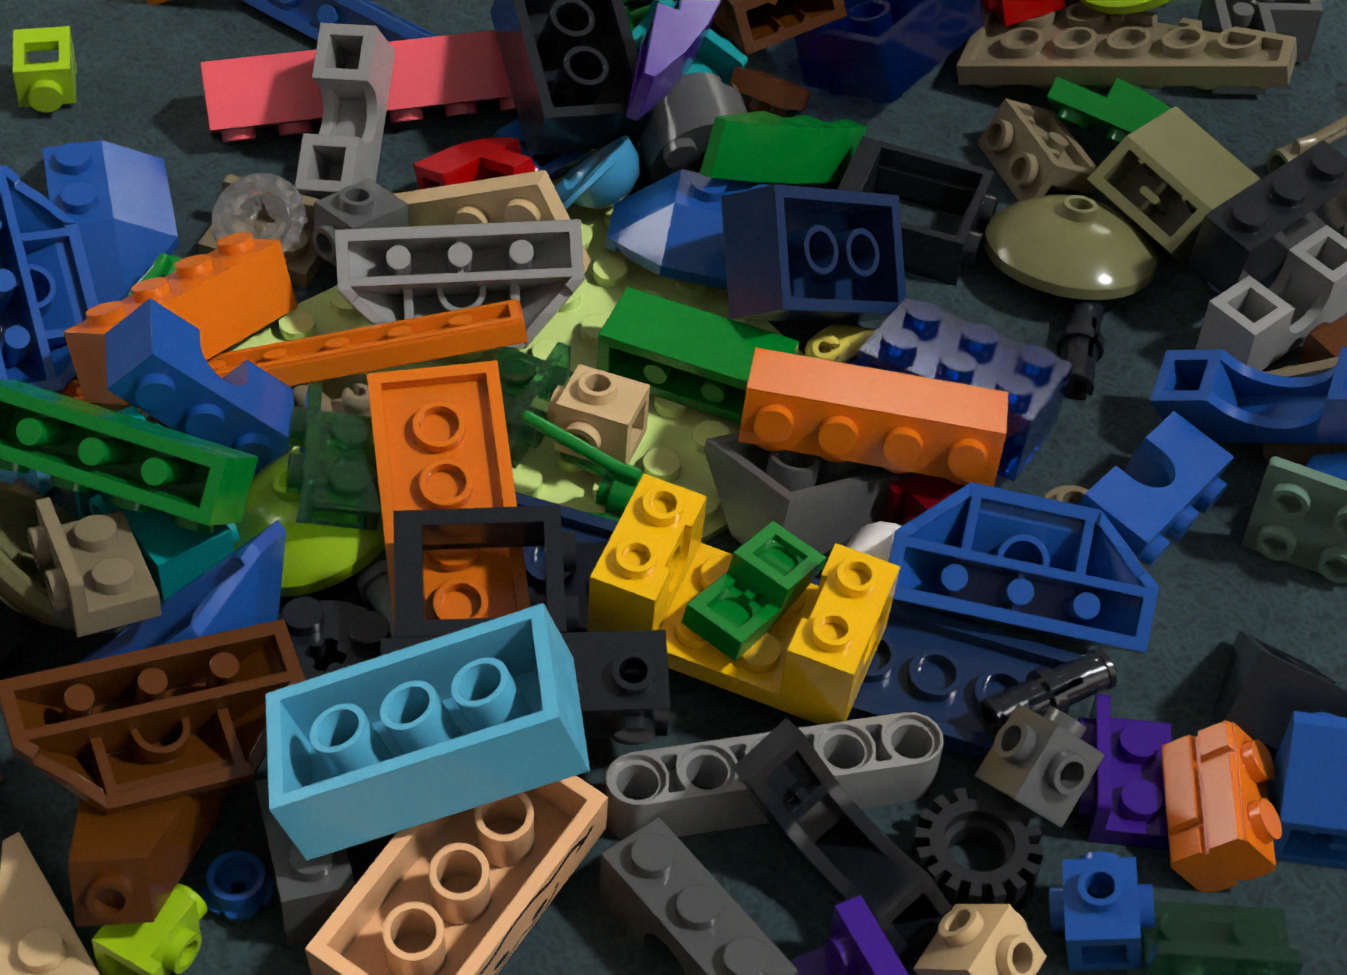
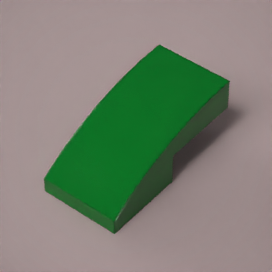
M772 521L734 551L728 571L686 605L681 623L736 661L793 605L824 567L827 557Z

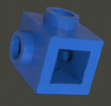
M1097 851L1084 854L1079 859H1062L1063 887H1049L1051 931H1065L1069 971L1143 969L1140 929L1155 928L1153 884H1138L1136 857H1119L1114 853Z

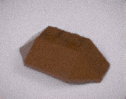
M284 619L3 679L0 680V710L14 755L107 816L252 781L267 754L266 693L306 680Z

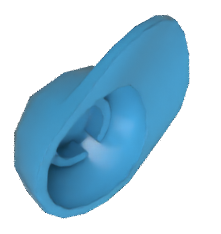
M623 136L606 144L571 168L555 186L565 209L573 202L580 207L594 209L614 206L616 202L631 192L639 176V154L630 138Z

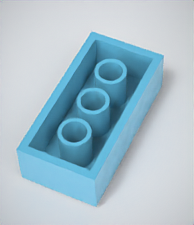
M544 603L266 693L269 811L306 860L590 771L574 658Z

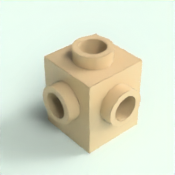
M579 364L566 387L558 385L554 390L548 407L547 419L620 462L629 464L647 431L650 385ZM554 441L553 450L585 459Z
M955 904L953 909L940 921L936 935L913 969L917 975H1036L1047 956L1027 929V924L1023 917L1010 904Z

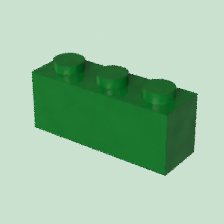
M627 286L598 334L597 369L649 384L650 395L741 424L755 347L798 355L799 341Z

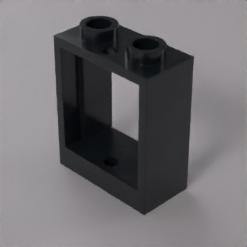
M862 136L837 189L899 195L901 200L963 216L955 236L901 221L904 272L954 286L957 285L964 265L975 266L984 233L978 231L980 228L986 229L987 224L990 223L992 216L996 213L999 199L998 196L990 195L994 173L992 170Z
M560 505L393 511L395 638L439 637L496 619L425 620L424 550L544 546L546 606L552 620L560 633L580 632L578 593H565L564 572H576L575 531H562Z

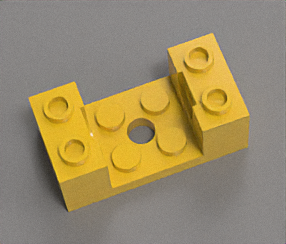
M643 474L590 576L587 632L666 630L668 668L818 725L846 721L887 627L901 566L835 543L822 571L819 586L810 583L784 615L748 651L734 661L681 623L686 605L728 571L733 556L731 553L702 543L707 496Z

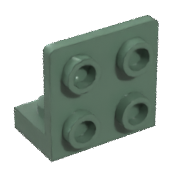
M1277 456L1271 457L1241 545L1259 551L1269 559L1284 560L1320 573L1330 581L1347 583V481Z

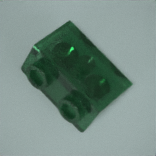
M557 342L546 360L505 346L502 347L493 360L498 361L511 464L514 469L517 468L530 447L538 448L545 437L540 431L522 422L520 413L528 410L546 421L548 420V407L554 390L558 385L566 387L574 371L570 370V345Z
M308 384L305 406H292L288 432V446L300 447L299 454H289L285 483V494L297 495L296 523L377 531L381 502L372 418L369 416L321 411L322 385Z
M1154 901L1155 928L1140 929L1142 975H1299L1303 967L1301 951L1289 949L1284 909Z

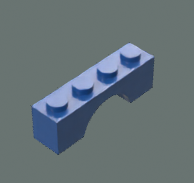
M1347 347L1341 348L1337 364L1332 369L1309 377H1285L1262 372L1238 361L1223 349L1166 350L1150 402L1162 420H1165L1175 411L1215 443H1347Z

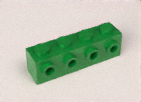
M0 379L1 469L18 473H29L30 469L49 474L50 484L70 491L89 493L91 488L111 494L110 503L124 509L142 513H151L152 508L174 515L172 523L193 531L213 533L215 525L241 522L258 456L21 381Z

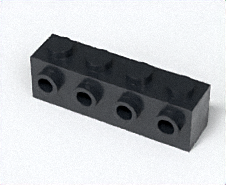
M666 630L560 633L574 658L585 739L613 738L615 742L620 744L638 745L653 740L655 736H667L671 707ZM438 637L381 638V656Z

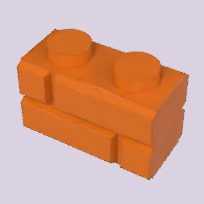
M1226 720L1199 730L1196 737L1187 735L1162 745L1161 757L1171 868L1199 892L1216 893L1237 885V880L1240 879L1249 881L1275 872L1276 859L1273 841L1281 838L1282 826L1274 806L1268 799L1266 781L1274 778L1275 768L1266 746L1258 739L1253 740L1234 722Z

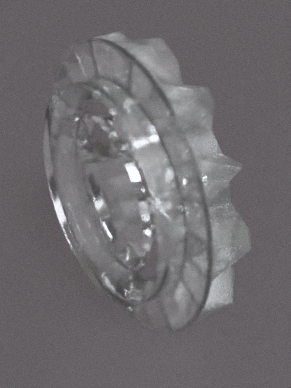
M258 173L242 177L229 185L216 201L212 213V230L215 239L218 241L227 235L239 232H250L253 235V239H258L255 230L250 224H247V221L257 219L263 202L270 217L279 220H275L274 223L265 224L259 239L280 240L284 254L294 244H301L300 234L304 224L308 223L304 200L298 190L289 181L280 176Z

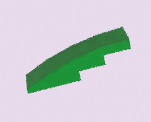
M766 111L716 116L700 174L710 178L766 183L806 184L839 182L842 180L862 136L865 137L868 126L848 119L824 122L808 115L783 118Z

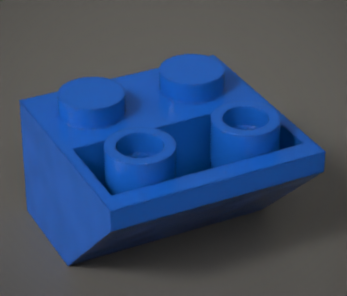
M1293 711L1274 760L1275 776L1273 779L1266 781L1268 799L1274 806L1282 826L1281 838L1273 841L1275 859L1347 869V718L1338 717L1326 712L1307 713Z

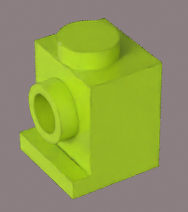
M70 26L13 30V77L19 107H32L39 112L49 113L59 109L62 104H75L77 65ZM59 50V60L30 61L29 52Z
M178 883L154 922L103 925L91 939L98 973L100 975H170L171 972L176 974L183 973L194 961L201 946L202 936L199 921L208 910L204 900L191 888Z

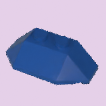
M103 140L83 143L73 142L42 148L49 200L78 223L98 303L123 300L127 297L131 287L149 270L160 253L172 255L179 246L164 159Z
M7 165L0 166V379L17 380L62 394L77 375L63 331L87 319L86 311L99 305L78 223L44 195L20 181V176Z
M680 169L614 204L605 247L614 252H623L631 261L659 276L727 290L721 196L768 185H752L729 179L710 178L700 174V172Z
M970 482L894 531L888 562L901 566L893 597L895 602L959 620L1058 641L1143 654L1147 653L1159 586L1148 571L1144 570L1130 547L1102 510Z
M279 520L275 521L160 603L162 616L130 624L77 663L278 620L286 540L285 528Z

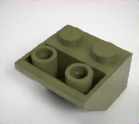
M1177 106L1128 134L1087 178L1103 198L1143 230L1148 238L1180 266L1190 258L1205 215L1261 180Z

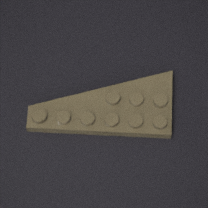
M1079 1L1066 6L1064 9L1009 26H1005L992 10L987 11L984 8L956 65L959 85H979L987 89L1003 85H1031L1034 88L1047 89L1051 88L1056 77H1059L1076 85H1084L1090 89H1102L1110 85L1113 86L1116 78H1119L1143 89H1158L1163 86H1194L1198 89L1208 90L1219 86H1250L1257 90H1267L1276 86L1289 85L1297 59L1296 37L1236 26L1226 29L1221 33L1202 30L1201 20L1183 17L1178 22L1179 26L1159 23L1157 13L1108 14L1093 10Z

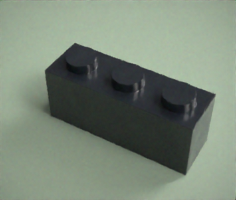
M1322 140L1206 214L1188 265L1223 293L1249 275L1259 282L1284 265L1288 249L1325 225H1328L1333 230H1337L1346 224L1347 158L1326 141Z

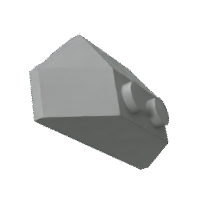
M581 219L335 230L338 293L372 325L507 300H520L528 342L483 351L526 349L585 279Z

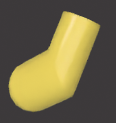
M834 323L818 332L807 342L805 356L846 363L855 356L885 360L889 330Z

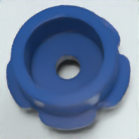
M246 851L227 852L217 857L209 866L205 876L207 887L202 890V899L206 903L208 910L213 914L223 913L231 921L247 920L257 914L258 907L270 903L275 890L274 880L266 875L265 865L254 854ZM236 885L245 887L244 891L238 894L233 893L231 890Z

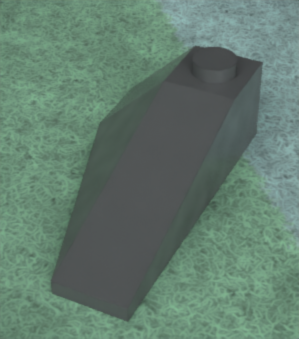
M739 432L708 438L704 447L731 536L742 545L774 521L823 555L833 549L835 543L841 544L850 539L855 532L866 524L882 520L884 518L889 485L912 474V472L907 474L892 473L883 467L850 461L841 463L830 462L822 459L820 456L788 450L768 451L754 444L738 442Z

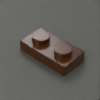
M737 66L728 85L732 87L733 83L740 93L744 94L742 99L746 107L782 117L786 116L788 109L804 111L812 94V90L764 71Z

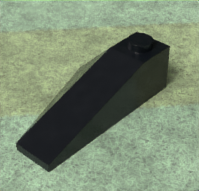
M1239 631L1232 647L1214 713L1221 721L1226 720L1237 724L1253 740L1258 739L1265 746L1268 745L1279 750L1293 711L1307 713L1326 712L1338 717L1347 718V689L1345 690L1335 685L1336 681L1319 672L1320 669L1243 631Z

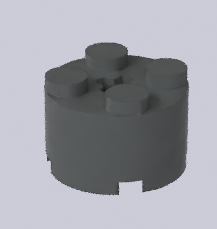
M712 73L686 74L682 76L670 93L653 107L654 113L638 143L652 184L680 169L700 172L715 117L747 113L740 91L733 83L732 87L723 84L720 76ZM734 180V181H738V182H743V183L750 184V181Z

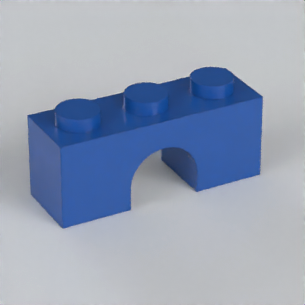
M149 298L105 333L107 390L170 428L258 456L254 475L264 466L284 455L298 444L293 389L248 360L244 361L225 377H219L210 367L202 353L199 329L153 299Z
M1173 411L1145 437L1123 471L1115 465L1085 493L1078 505L1102 510L1147 572L1157 563L1170 546L1171 541L1166 537L1177 543L1200 515L1199 511L1205 514L1223 494L1228 484L1220 479L1234 456Z

